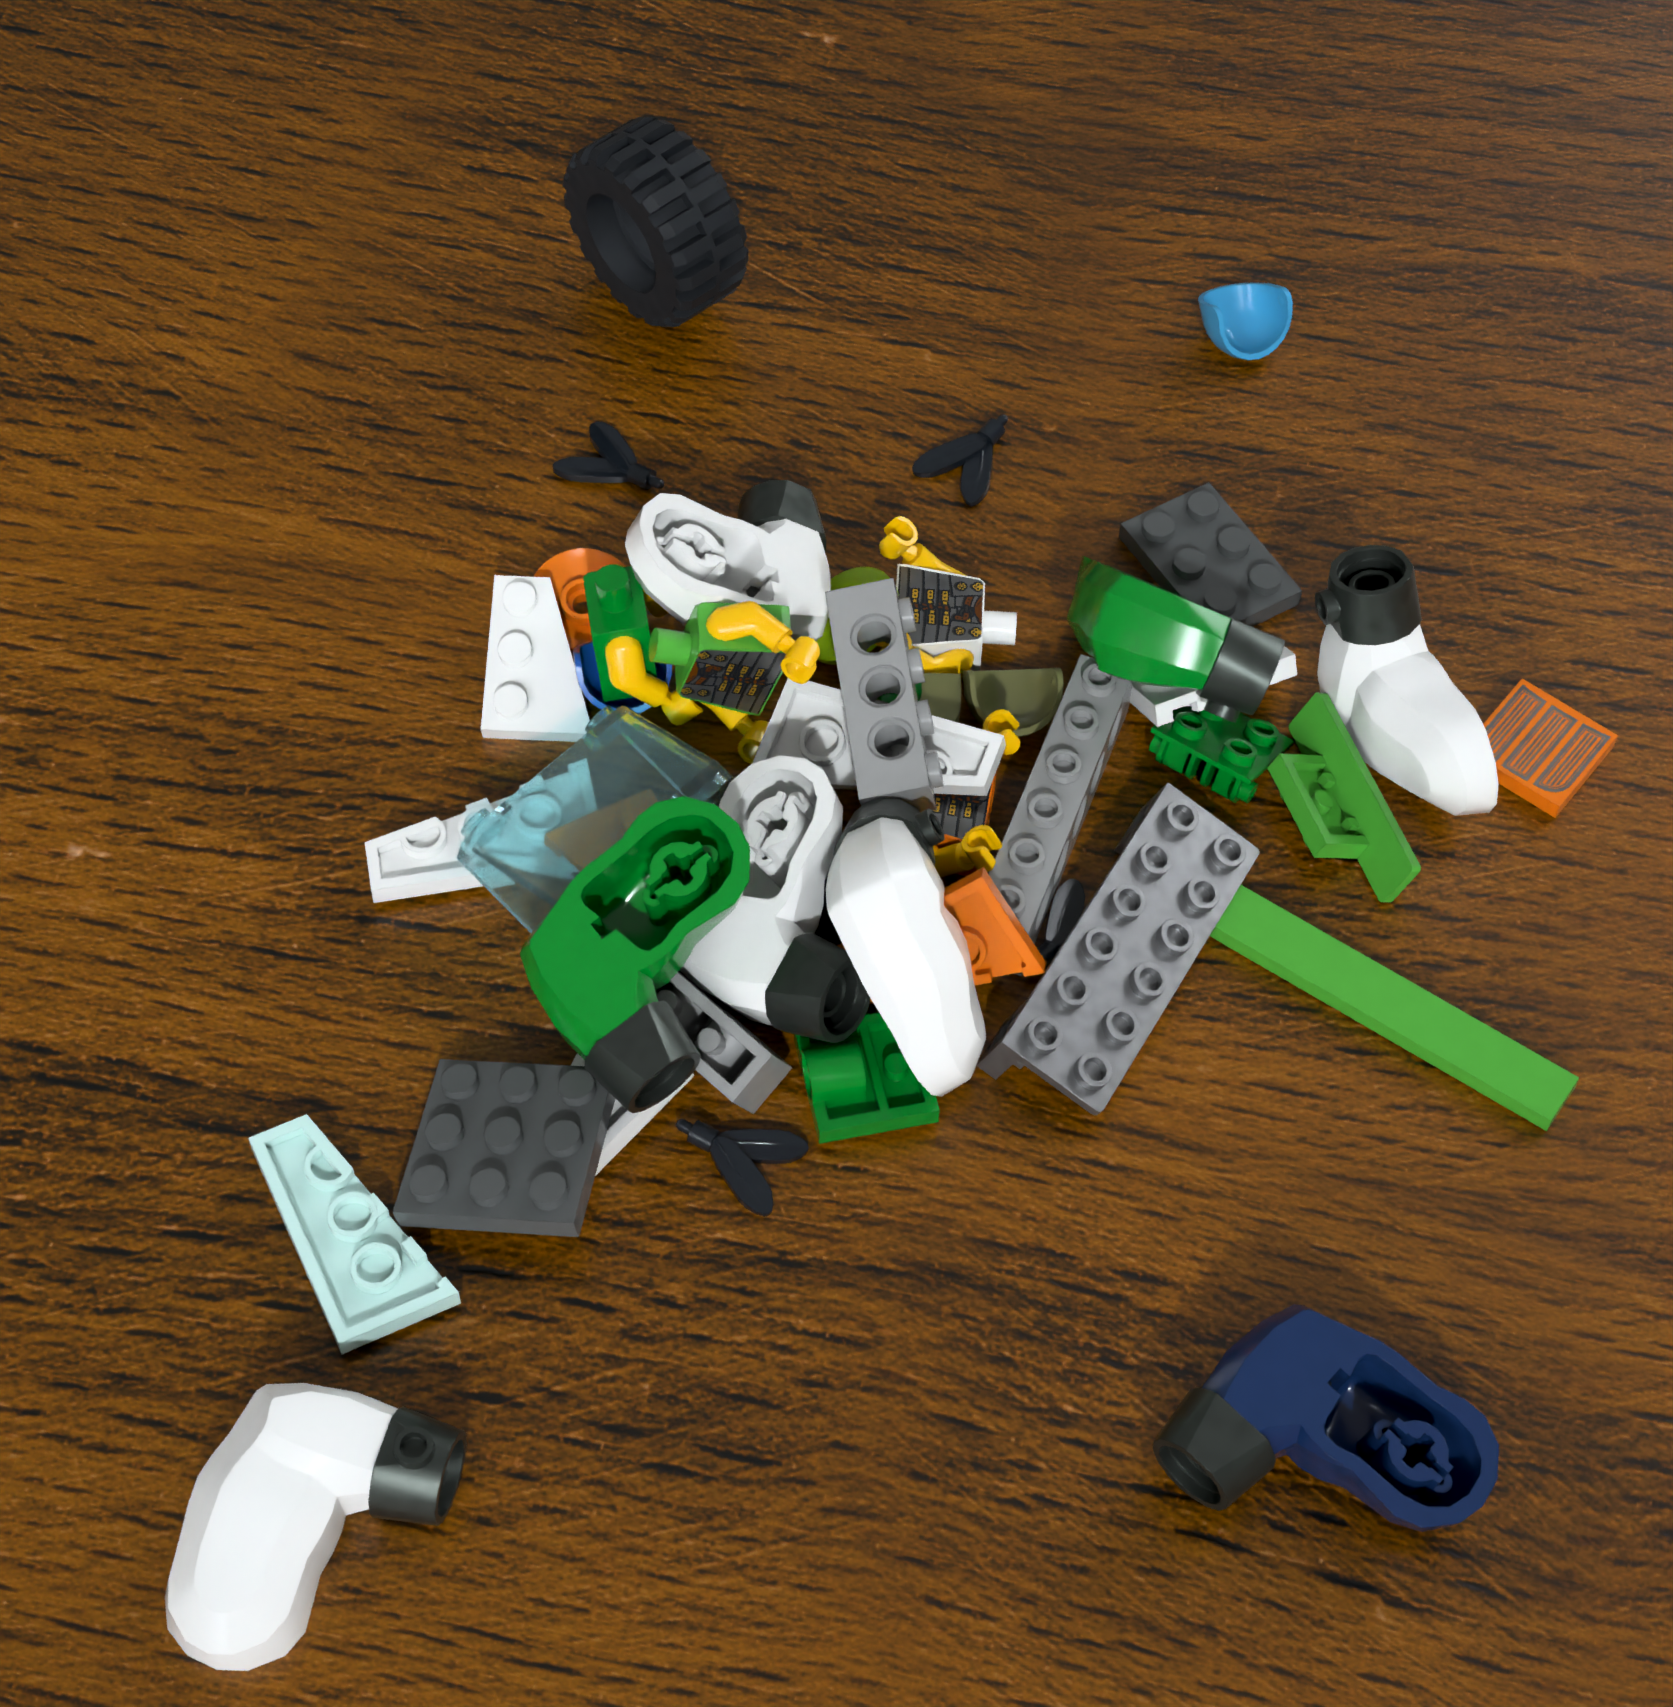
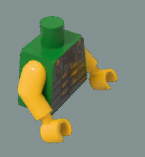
M609 564L603 566L598 571L589 572L584 575L583 580L603 701L607 702L634 697L654 708L661 705L664 714L674 725H682L702 713L703 709L694 700L682 698L676 692V689L672 692L668 691V684L657 678L655 662H650L649 660L651 636L646 606L654 617L660 618L668 614V612L646 594L636 580L632 567Z

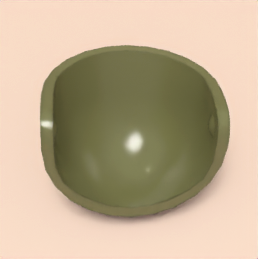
M1059 667L962 671L965 700L970 713L978 724L983 727L985 719L992 712L1005 709L1020 723L1017 730H1013L1018 737L1028 736L1047 725L1056 714L1063 697V673Z

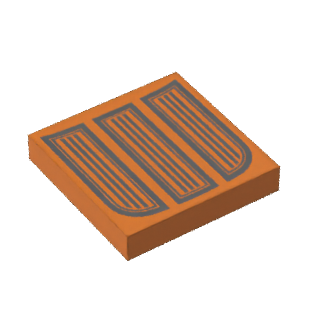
M1523 678L1483 723L1496 762L1498 784L1554 818L1558 816L1613 749L1618 738L1617 734Z

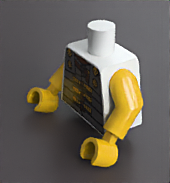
M898 516L884 527V532L887 536L880 541V553L887 559L903 557V564H897L896 587L899 599L910 597L916 631L906 633L909 649L919 648L924 673L961 674L962 677V671L964 670L980 671L983 644L1015 645L1017 612L984 611L985 582L980 578L963 574L942 562L922 544H915L918 539V532L909 519ZM879 642L875 643V645L882 647L880 650L882 651L889 643Z

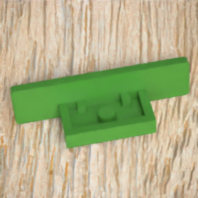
M1316 692L1289 724V731L1301 754L1279 753L1268 766V770L1279 790L1282 800L1286 803L1303 836L1304 843L1311 851L1313 857L1357 859L1380 902H1393L1419 874L1421 866L1329 695Z

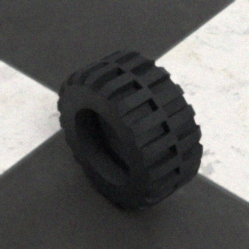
M638 117L629 120L581 148L572 156L563 179V187L567 190L564 195L565 208L570 211L571 218L569 222L573 233L577 234L581 245L579 247L586 259L589 258L595 268L594 273L601 283L605 282L611 290L610 294L616 301L624 303L628 307L629 313L636 318H644L647 324L660 327H677L730 295L740 286L748 262V249L744 246L747 235L744 225L740 224L738 218L740 211L735 199L730 198L725 188L728 185L722 175L715 172L710 164L711 159L703 149L698 150L693 145V139L684 131H675L674 124L652 117Z

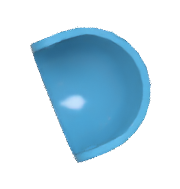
M1237 283L1207 290L1198 297L1201 318L1207 335L1219 350L1233 358L1255 360L1265 357L1280 345L1289 330L1293 301L1289 290L1283 286L1270 283Z

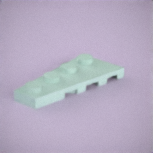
M307 1114L248 1138L256 1161L341 1354L461 1304L457 1289L446 1277L443 1278L428 1261L427 1254L411 1236L408 1237L391 1218L387 1207L374 1192L371 1194L354 1174L352 1166Z

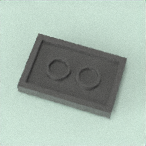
M1206 483L1120 524V540L1161 588L1252 627L1300 604L1301 588L1210 483Z

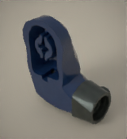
M1294 1304L1261 1321L1225 1352L1202 1388L1196 1387L1188 1391L1154 1440L1153 1452L1163 1470L1180 1489L1199 1503L1214 1510L1220 1511L1228 1508L1274 1468L1276 1458L1288 1455L1299 1468L1322 1481L1345 1488L1389 1522L1423 1532L1456 1525L1483 1507L1498 1479L1499 1444L1485 1415L1466 1399L1438 1387L1400 1353L1382 1341L1339 1323L1305 1305Z

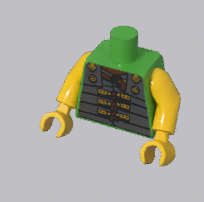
M753 601L736 604L702 602L695 605L683 631L663 628L653 629L649 642L650 662L675 665L676 692L682 698L698 701L711 709L730 731L737 729L743 735L738 744V753L745 762L752 764L769 722L763 720L753 722L749 716L761 715L782 673L793 682L799 684L807 683L817 668L816 661L820 656V648L813 638L801 636L796 640L792 638L793 631L791 630L789 606L764 605Z

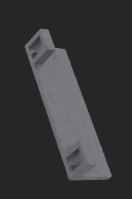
M1170 783L1162 787L1140 809L1114 850L1120 854L1045 973L1027 1001L1004 1021L977 1063V1067L995 1080L1012 1065L1019 1069L1026 1066L1090 1114L1098 1115L1101 1113L1257 859L1260 852L1256 846Z

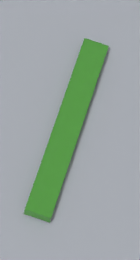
M1240 885L1210 934V937L1545 1131L1549 1129L1577 1085L1579 1077L1243 885Z

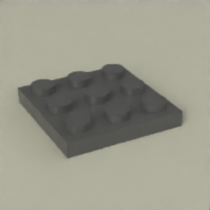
M440 1059L394 1205L393 1214L398 1225L579 1237L615 1098L584 1068L585 1066Z

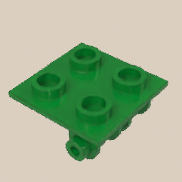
M1183 706L1173 710L1174 721L1159 727L1154 725L1151 728L1150 732L1155 734L1150 743L1149 751L1156 754L1155 760L1181 774L1185 771V777L1189 779L1195 777L1204 761L1207 762L1200 778V785L1207 787L1216 775L1211 788L1212 791L1233 803H1237L1240 799L1248 804L1254 797L1259 785L1254 780L1268 768L1279 753H1285L1293 745L1294 740L1279 733V730L1270 722L1262 719H1252L1241 712L1236 723L1205 710L1197 712L1192 710L1191 706Z

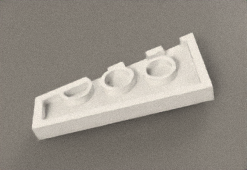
M787 678L753 763L779 755L806 758L824 770L833 789L857 790L841 690L812 681L799 684ZM875 700L874 702L876 704L881 705L888 704L887 702ZM932 715L934 734L924 736L927 753L937 752L944 783L943 787L933 788L934 794L987 796L1006 747L1004 735ZM901 744L893 745L885 750L883 756H898L908 746Z
M587 761L569 767V775L544 783L543 779L539 778L520 785V793L489 803L488 799L484 798L465 805L466 811L460 815L440 821L437 817H432L365 842L373 903L578 872L563 857L558 859L544 846L545 836L597 813Z

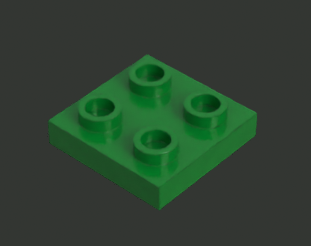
M880 1013L865 1015L858 1028L844 1041L837 1043L794 1034V1042L819 1144L939 1122L940 1109L936 1096L931 1095L917 1080Z

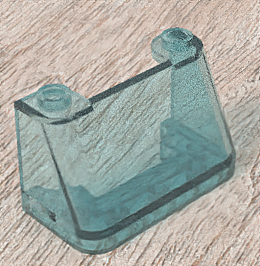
M606 706L590 720L585 728L587 733L511 797L491 813L484 808L469 819L460 832L465 839L460 846L457 859L532 933L569 883L589 863L621 839L637 816L655 802L686 796L712 803L719 807L720 800L734 777L715 759L627 706H621L615 711L610 706Z

